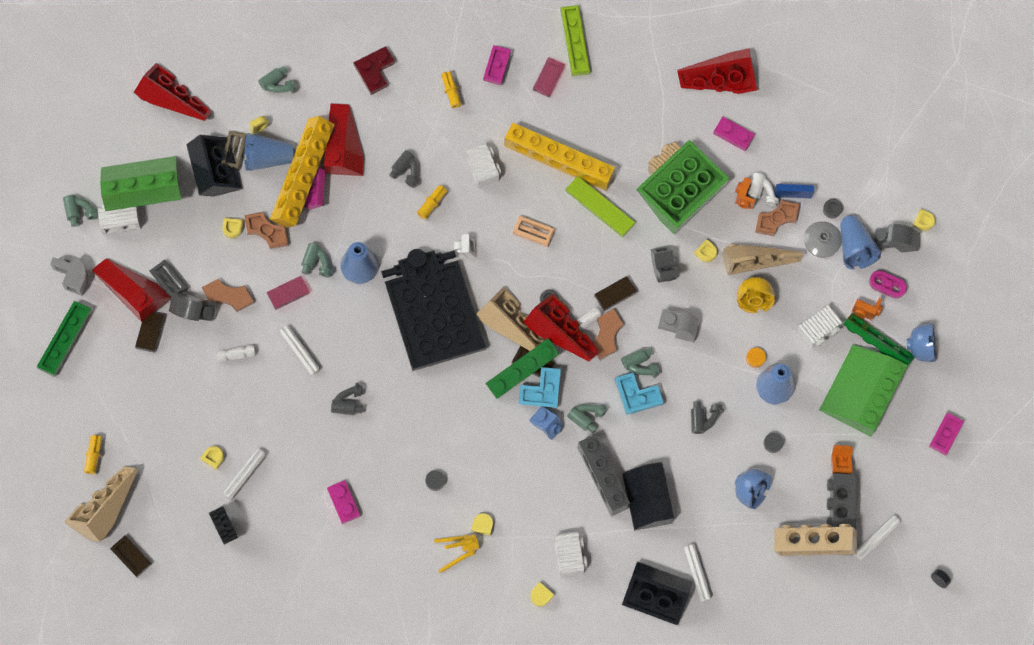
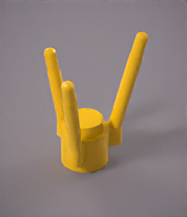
M475 534L434 539L435 543L460 541L445 545L444 548L449 549L461 546L463 552L467 551V553L439 569V573L449 569L465 558L475 555L474 551L479 549Z

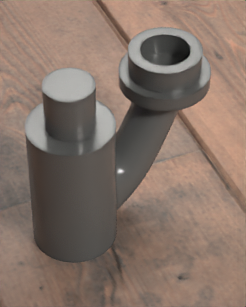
M405 150L391 167L392 171L389 176L395 179L398 175H402L410 166L411 176H406L405 183L414 188L419 184L417 181L418 165L415 156L408 150Z
M356 383L355 386L340 392L332 400L331 413L346 415L363 413L362 405H356V402L343 401L352 394H354V397L361 396L362 385Z
M693 402V409H691V432L693 434H703L715 424L720 413L724 412L722 405H711L709 411L712 415L705 422L704 409L701 408V402Z

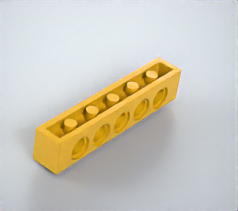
M321 116L311 117L307 120L269 219L280 226H285V228L295 227L334 127V124Z
M513 122L505 136L504 147L576 178L579 176L586 183L604 191L607 190L614 176V166Z

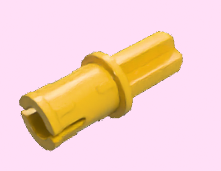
M451 71L443 72L441 77L445 87L444 93L448 96L451 108L460 107L462 102L458 94L459 88L455 85Z
M442 185L437 186L433 193L426 197L425 203L416 212L418 216L426 220L434 208H438V203L447 193L445 187Z
M91 435L88 452L85 453L87 457L83 470L86 474H96L98 458L101 457L99 453L102 437L99 435Z

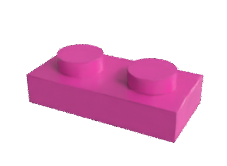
M493 45L483 81L497 85L502 84L511 54L510 49Z
M723 116L713 131L714 135L743 151L747 150L755 136L754 133Z
M317 169L304 208L311 210L323 206L325 170Z
M947 412L928 447L946 456L964 421Z
M345 480L327 487L342 524L360 517Z

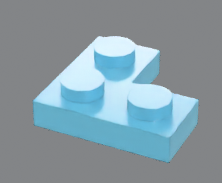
M541 367L540 386L520 385L519 404L557 408L561 369Z
M634 373L615 378L626 415L663 405L664 402L658 385L639 390Z

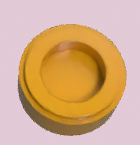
M752 348L746 355L747 364L753 368L761 367L766 360L765 352L760 348Z

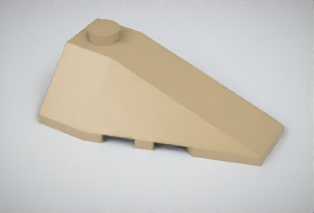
M731 244L724 248L722 256L727 275L801 262L803 252Z
M503 286L476 315L492 330L531 351L545 341V339L536 335L523 323L528 314L524 315L519 309L521 304Z
M126 466L120 469L106 481L104 489L98 492L95 491L91 494L93 498L85 505L81 503L64 521L66 525L88 540L101 542V540L105 539L116 521L138 470Z

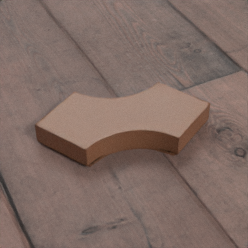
M781 200L779 206L774 211L759 213L755 233L774 236L776 230L781 225L796 223L800 204Z
M263 212L244 215L248 235L260 236L268 243L270 249L288 246L285 226L271 224L265 218Z
M218 278L202 287L208 300L215 301L217 304L224 303L230 305L236 312L254 304L245 286L238 288L228 287Z
M614 309L597 318L600 331L597 338L592 342L600 352L597 355L599 360L617 351L614 337L623 327V323Z

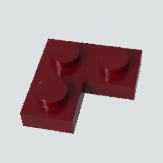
M386 46L353 62L355 69L371 95L387 88V83L380 71L394 65L395 61Z

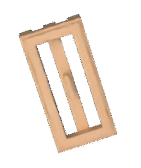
M519 216L513 234L548 247L555 229ZM521 222L549 232V234L521 225Z

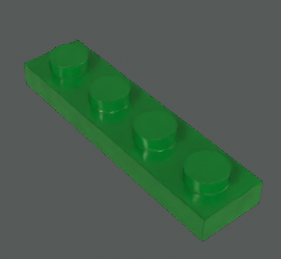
M73 301L36 366L37 369L54 377L56 376L91 314V308Z
M853 313L850 314L843 324L851 333H856L862 337L864 342L872 344L884 355H888L908 366L915 358L912 353Z
M547 338L485 384L495 398L498 399L558 356L559 352Z

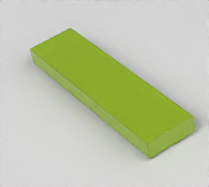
M579 5L560 7L571 76L590 74Z
M579 176L566 188L565 191L622 238L635 225L631 218Z

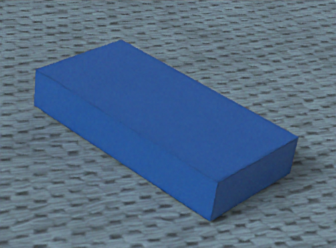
M776 184L774 193L775 197L811 199L814 194V186Z

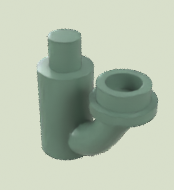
M285 66L280 69H273L258 80L264 91L267 90L273 93L290 91L293 94L297 89L292 80L286 81L285 85L282 86L275 85L288 72Z
M75 195L63 197L66 217L71 222L72 227L79 225L78 219H80L78 206L86 210L85 216L88 220L98 218V210L94 209L84 199Z
M309 243L301 263L303 266L301 273L309 275L310 269H314L317 258H320L323 267H319V275L329 278L333 271L329 267L327 255L319 245Z
M641 348L621 358L624 368L634 374L652 375L653 378L660 374L655 364H649L648 368L637 366L647 361V357L653 355L650 348L645 350Z
M582 404L577 407L574 406L567 417L584 431L588 429L591 433H594L598 427L592 423L593 420L584 412H596L595 416L602 418L608 409L604 404L602 406Z

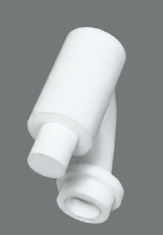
M754 173L747 195L757 200L760 198L764 187L768 193V196L765 197V204L770 207H776L779 199L775 197L771 183L763 174Z

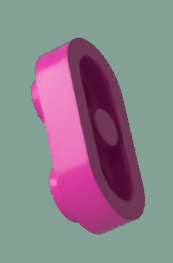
M875 271L869 278V285L872 289L889 297L898 299L906 292V283L886 272ZM875 280H880L881 284H877ZM893 288H898L899 292H895Z

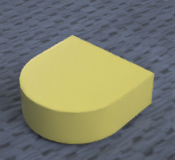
M260 116L250 121L251 133L257 134L268 126L269 121L265 116Z
M920 208L913 227L922 231H929L935 224V217L932 213Z
M224 218L222 227L224 235L230 239L239 237L242 233L243 220Z
M706 239L694 252V255L703 262H712L716 258L717 249Z
M211 446L206 449L200 460L218 470L224 460V454L219 447Z
M484 513L478 514L474 518L471 532L490 536L493 527L492 518Z
M540 582L534 587L530 595L531 602L538 607L547 605L554 597V594Z

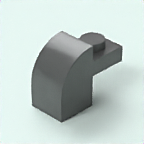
M889 224L888 228L876 229L875 243L879 249L894 247L901 253L919 250L920 233L912 227Z
M669 246L650 249L654 273L658 283L672 281L679 277L678 268L674 264L673 250Z
M172 293L169 312L189 320L213 321L217 303L212 300L196 299L190 294Z

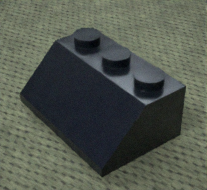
M198 135L186 144L199 196L215 197L242 189L237 168L234 166L232 168L227 167L221 163L225 157L224 149L228 140L227 137ZM230 144L226 162L236 164Z
M662 462L642 465L622 474L626 495L630 502L629 509L634 531L673 523L674 514Z
M637 561L622 605L678 626L693 582Z

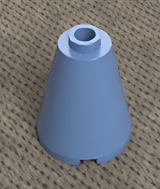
M247 133L244 149L247 159L244 160L246 171L291 164L296 151L292 144Z
M852 215L844 217L840 223L843 262L846 268L854 270L855 266H859L862 269L877 262L878 255L881 256L880 249L860 220Z
M354 242L343 255L340 268L348 281L363 284L375 277L378 270V259L365 244Z
M777 364L760 373L757 378L756 388L761 399L776 405L789 400L793 395L795 383L789 367L785 364Z

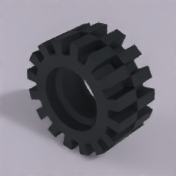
M223 506L209 512L224 545L238 538Z

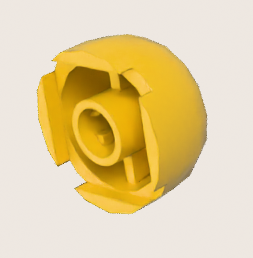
M751 277L745 279L737 289L736 295L739 308L745 312L758 313L757 310L762 309L765 312L772 308L775 303L774 289L764 278Z

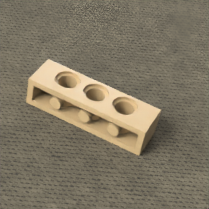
M822 524L820 527L801 525L800 528L782 525L781 528H775L774 552L779 556L857 555V531L850 524H840L839 527H832L828 524ZM819 535V541L812 543L813 537ZM839 535V540L836 543H831L832 537ZM800 536V541L793 544L794 537Z

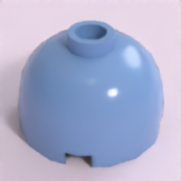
M919 325L911 332L910 339H907V350H911L913 357L919 361L936 362L934 325Z
M751 469L739 475L735 480L737 499L748 508L756 509L766 498L763 495L765 490H769L771 487V476L758 469Z

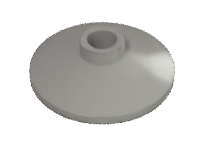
M816 222L805 231L804 244L812 255L820 258L830 257L841 246V234L834 225L828 222ZM825 235L827 239L823 240L820 236Z

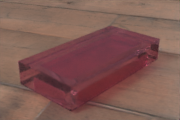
M548 57L533 87V91L550 98L565 68V64Z
M301 276L266 292L275 310L310 294Z

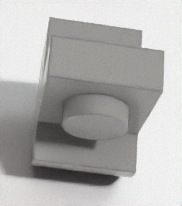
M75 256L71 263L66 258L60 257L58 259L53 257L50 263L53 270L66 274L62 282L64 289L83 296L89 278L82 261Z
M662 309L658 329L676 333L675 338L694 343L699 319L684 311L678 313Z

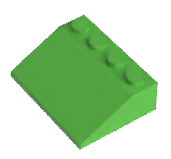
M688 140L636 190L658 219L675 235L727 185L730 178L693 142Z
M176 156L101 167L100 186L105 211L181 200Z
M852 345L819 411L871 437L908 365L890 356Z

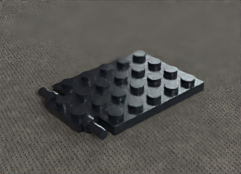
M435 250L425 252L427 261L424 267L420 269L410 267L407 258L398 260V264L394 265V268L381 271L383 278L402 275V277L385 281V286L412 371L486 350L458 261L439 266V264L444 263L446 260L456 258L454 250L446 253H435Z

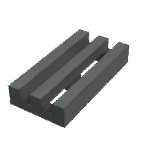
M165 259L149 270L151 275L171 298L172 292L157 275V270L175 291L174 293L182 294V292L188 290L187 286ZM164 266L181 286L180 289L176 287L161 267Z

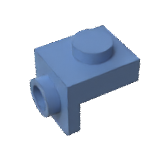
M542 406L529 420L532 425L545 432L551 440L564 427L557 415Z

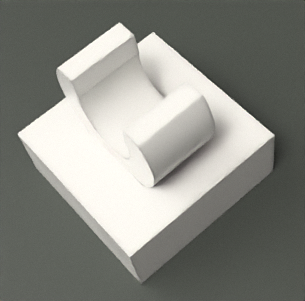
M463 234L462 241L454 242V250H457V253H463L468 259L475 258V239L469 234Z

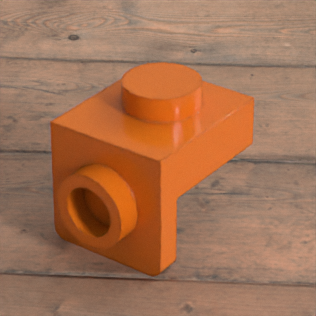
M744 177L742 183L739 182L735 193H738L735 203L743 209H753L756 200L746 196L752 179Z
M879 298L875 306L857 299L852 312L859 318H867L872 321L874 316L879 317L883 306L880 305L882 299Z
M833 446L831 454L832 474H852V446Z

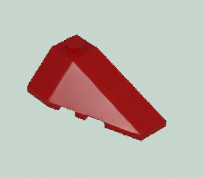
M750 48L730 52L677 70L681 88L715 90V92L728 91L734 94L757 91Z
M157 63L145 73L133 92L141 100L202 121H205L212 113L199 98L191 96L187 92L188 88L185 85L180 86L175 81L176 77Z
M330 103L329 121L334 124L325 148V174L363 176L364 156L349 104Z
M107 258L92 269V272L141 322L171 299L157 283Z
M554 294L533 308L523 323L536 335L544 339L548 338L551 343L588 362L600 353L589 336L582 333L578 328L580 326L578 321H573L570 317L568 307Z

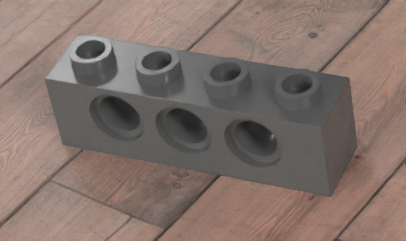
M595 434L579 441L577 448L610 516L612 517L629 509L630 502L597 435Z
M833 473L831 478L827 480V491H830V498H827V510H830V517H827L826 524L832 527H839L840 524H850L856 530L857 475ZM837 492H843L846 498L840 499L837 496ZM836 511H843L846 517H838ZM833 536L831 543H836L839 540V536Z

